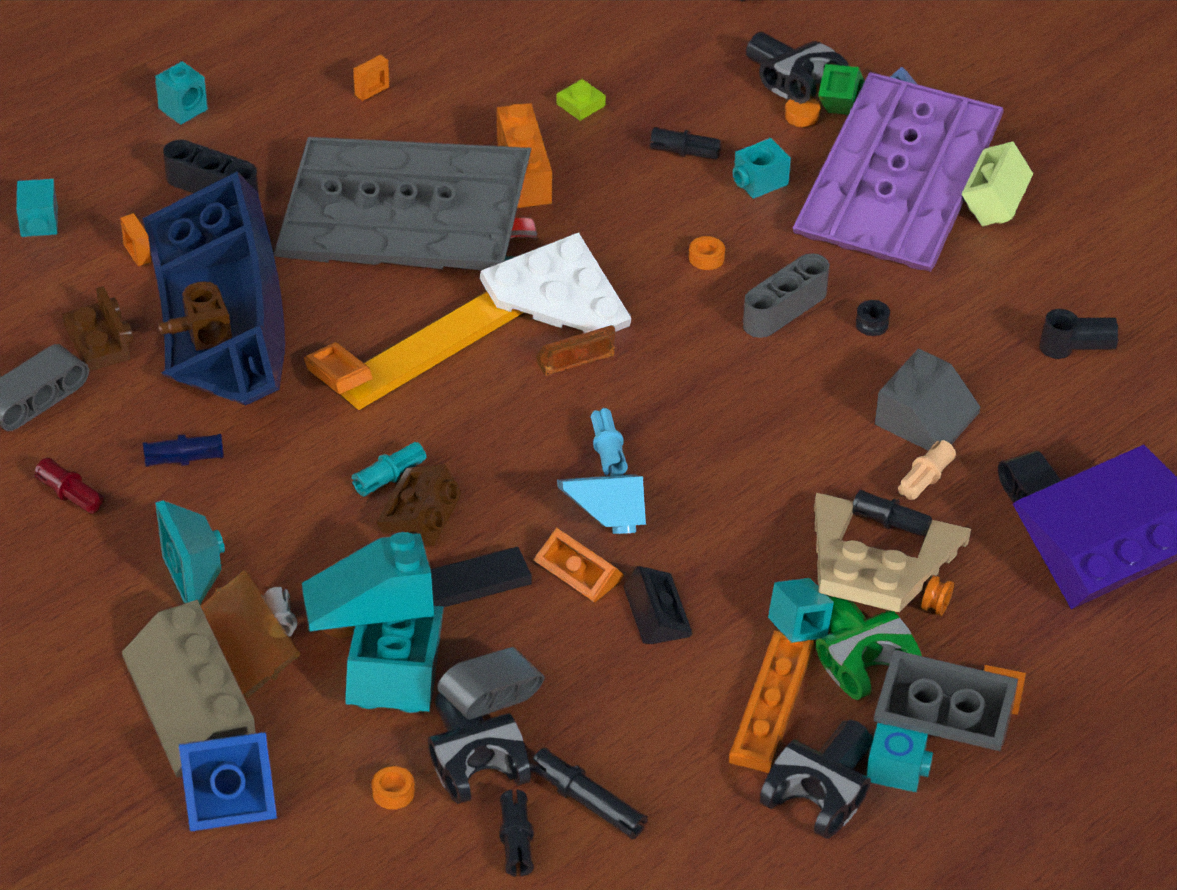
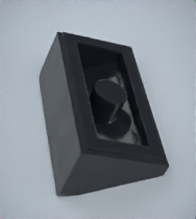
M637 566L624 583V590L643 643L656 644L690 637L693 632L671 573Z

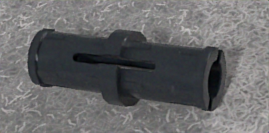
M512 790L505 791L499 798L503 824L499 828L500 841L505 844V869L509 875L514 877L517 875L516 864L518 861L520 862L521 876L530 874L534 869L530 844L534 838L533 825L528 821L527 794L521 790L516 791L517 803L515 805L513 803Z

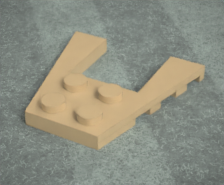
M816 493L814 511L816 516L814 523L815 532H817L818 589L821 594L900 612L922 590L923 583L927 579L930 580L933 575H937L939 567L944 562L950 563L957 556V550L961 545L966 547L969 543L970 528L932 520L918 558L906 556L897 550L885 551L868 547L859 541H843V536L853 516V501Z

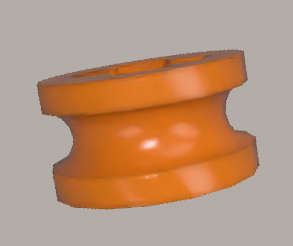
M933 575L923 595L921 609L928 611L929 608H933L936 615L942 616L950 602L954 582L948 580L946 583H942L939 576Z

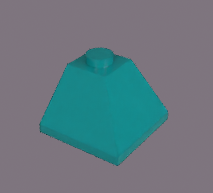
M164 500L156 502L162 558L184 604L198 600L199 604H201L221 572L220 554L225 552L222 536L218 529L212 531L204 515Z

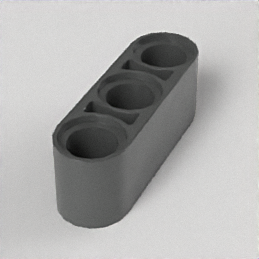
M805 254L749 290L745 295L744 331L758 338L770 336L822 301L827 294L829 261L819 254Z
M54 344L0 377V427L6 431L16 430L77 391L88 378V365L62 345Z
M510 647L454 665L443 675L437 689L467 719H473L528 700L541 687L544 675L515 647Z

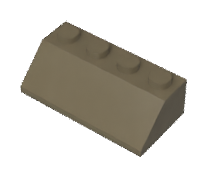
M198 600L158 612L122 651L125 664L176 778L183 776L179 744L256 733L253 715Z

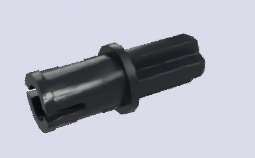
M654 127L652 130L650 149L680 153V157L684 158L686 154L711 159H718L720 155L721 141L717 138L690 134V130L687 129L684 132Z
M859 490L853 501V514L882 523L886 529L894 526L919 536H926L932 523L931 516L901 506L900 501L896 498L891 501L864 490Z

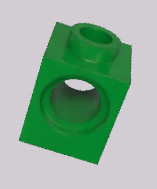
M825 64L818 97L827 113L849 115L865 83L859 67Z

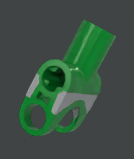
M827 595L834 602L829 625L831 634L817 639L816 651L825 670L834 682L852 699L859 700L871 694V683L865 669L873 665L889 666L893 650L922 656L910 630L894 611L887 610L867 619L853 601Z

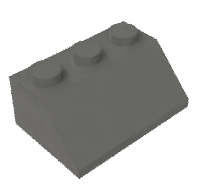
M893 650L875 711L874 721L1000 751L1005 742L1018 679Z

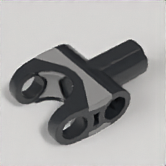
M764 32L756 33L746 49V55L750 60L761 65L759 74L764 86L788 100L791 99L799 104L806 103L815 97L817 92L816 84H821L825 64L849 66L847 60L842 55L820 42L811 41L794 49ZM803 86L806 88V95L800 90Z
M441 692L435 697L434 703L447 732L428 737V749L433 766L442 785L456 804L471 800L468 779L480 770H499L506 774L510 780H514L517 786L530 783L531 776L527 752L522 735L510 713L484 720L482 716L467 719Z
M850 719L841 722L819 751L796 739L792 740L771 768L760 794V804L772 810L778 804L782 805L789 799L806 798L812 800L821 809L814 826V833L825 839L831 838L852 818L869 791L871 779L855 771L854 768L871 748L873 743L872 735L864 725Z

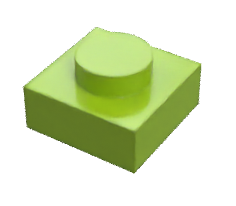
M583 79L557 93V105L580 121L605 107L606 95Z

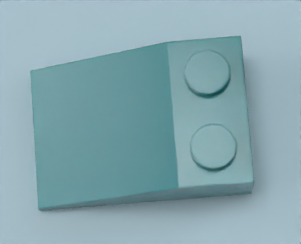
M399 532L391 537L379 538L301 583L310 631L434 616L431 570L421 533Z
M434 606V616L355 626L347 660L345 704L357 705L364 709L383 707L400 709L407 713L418 711L430 712L444 606Z

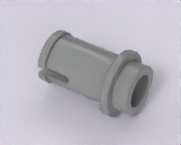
M273 587L264 594L267 612L264 627L273 638L286 639L294 633L297 627V618L291 612L290 593L288 590L285 589L282 595V587Z

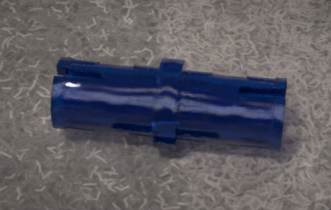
M221 433L186 438V435H178L176 440L143 442L146 467L181 462V466L189 465V461L224 458Z

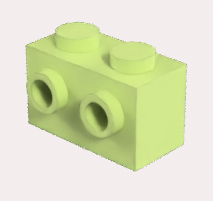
M1013 141L983 149L962 191V196L967 202L969 210L974 213L982 226L993 223L1002 224L1012 219L1033 176V172Z

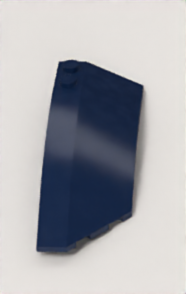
M236 172L143 218L149 237L163 322L185 316L182 292L187 286L196 282H211L220 289L229 313L232 339L213 348L199 351L195 350L189 331L164 334L165 369L161 374L167 378L246 406L280 389L285 354V325L279 278L259 195Z

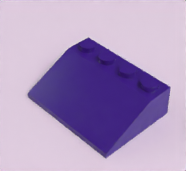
M1141 445L1013 503L1015 510L1071 610L1177 561V477L1145 445Z

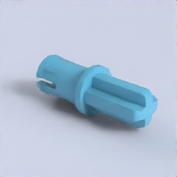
M609 409L594 410L591 414L596 435L593 440V447L600 454L603 472L606 476L608 474L610 476L623 475L628 469V464L622 450V445L624 444L623 436L620 432L616 431Z

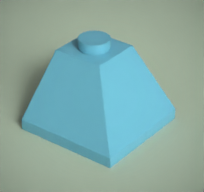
M633 474L557 479V487L602 526L612 527L613 534L635 533L636 525L646 524L643 476Z

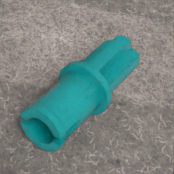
M413 442L390 456L382 454L377 462L352 474L351 479L354 480L352 483L357 492L365 497L389 482H398L400 475L404 473L406 468L415 467L427 458L426 452L419 442Z

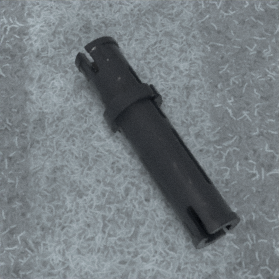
M546 747L541 748L535 754L532 760L538 764L530 763V771L557 787V792L564 798L572 797L626 834L631 840L637 838L644 830L645 826L639 823L646 824L648 821L647 815L640 813L585 775L586 771L579 765L571 766L550 752Z

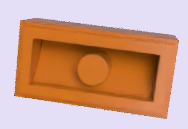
M557 527L533 559L536 563L593 602H597L625 576L616 567Z

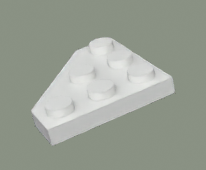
M579 233L484 269L480 273V280L497 308L509 312L512 309L532 314L535 320L560 328L564 324L582 330L583 334L609 327L601 337L595 339L630 326L632 318Z

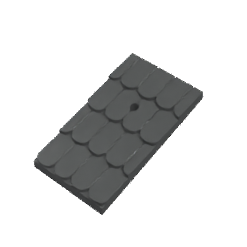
M308 137L274 256L328 263L329 260L373 265L383 262L443 269L446 266L481 271L505 261L531 148Z

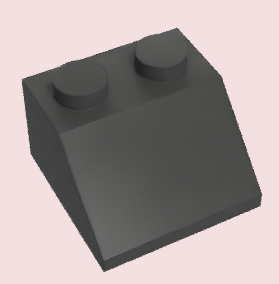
M918 348L879 391L875 425L929 451L936 441L941 442L944 440L952 445L980 413L981 407L952 364Z

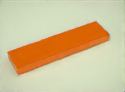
M774 630L731 748L729 763L765 773L770 772L813 651L814 640L791 643L782 632Z

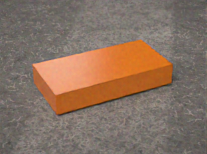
M336 342L304 357L307 369L339 395L373 379L370 367Z

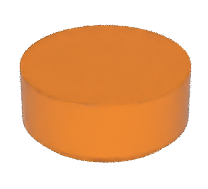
M814 98L802 104L789 99L785 105V118L787 122L797 127L812 126L820 118V104Z
M698 237L689 245V261L694 267L701 270L719 268L725 261V245L715 237Z
M388 766L380 769L372 778V797L379 806L386 809H400L407 806L413 800L415 781L413 775L407 769L399 766Z

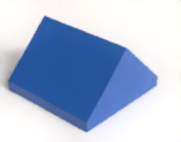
M266 732L179 744L190 831L277 819Z

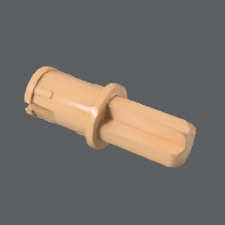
M944 440L941 442L936 441L924 456L917 457L912 464V470L901 480V484L898 487L899 493L905 495L908 500H913L929 484H935L940 479L942 470L956 457L953 446Z

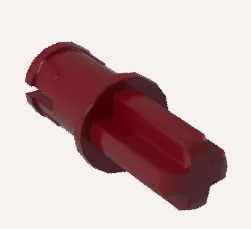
M49 457L42 459L37 464L34 471L37 473L34 475L35 478L52 488L59 499L63 501L69 499L91 514L98 512L99 507L104 503V498L101 494L83 483L82 476L79 473L66 470Z

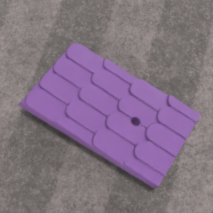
M870 72L793 226V232L811 240L825 241L838 245L843 249L860 251L878 259L892 260L906 264L913 269L931 272L963 204L962 191L983 149L989 148L1003 115V107Z

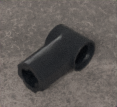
M1053 309L1046 315L1039 348L1046 356L1055 359L1070 356L1072 350L1116 349L1118 344L1116 318H1078L1069 310Z

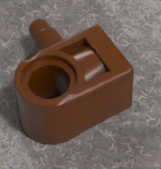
M196 282L187 286L182 292L185 316L169 319L167 322L158 324L161 335L189 331L196 351L213 348L232 339L229 313L220 289L211 282Z

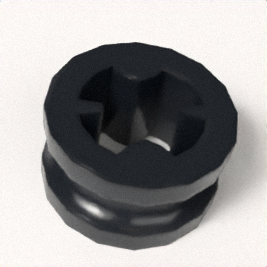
M867 300L860 303L857 307V329L867 336H879L885 333L889 326V307L878 300Z

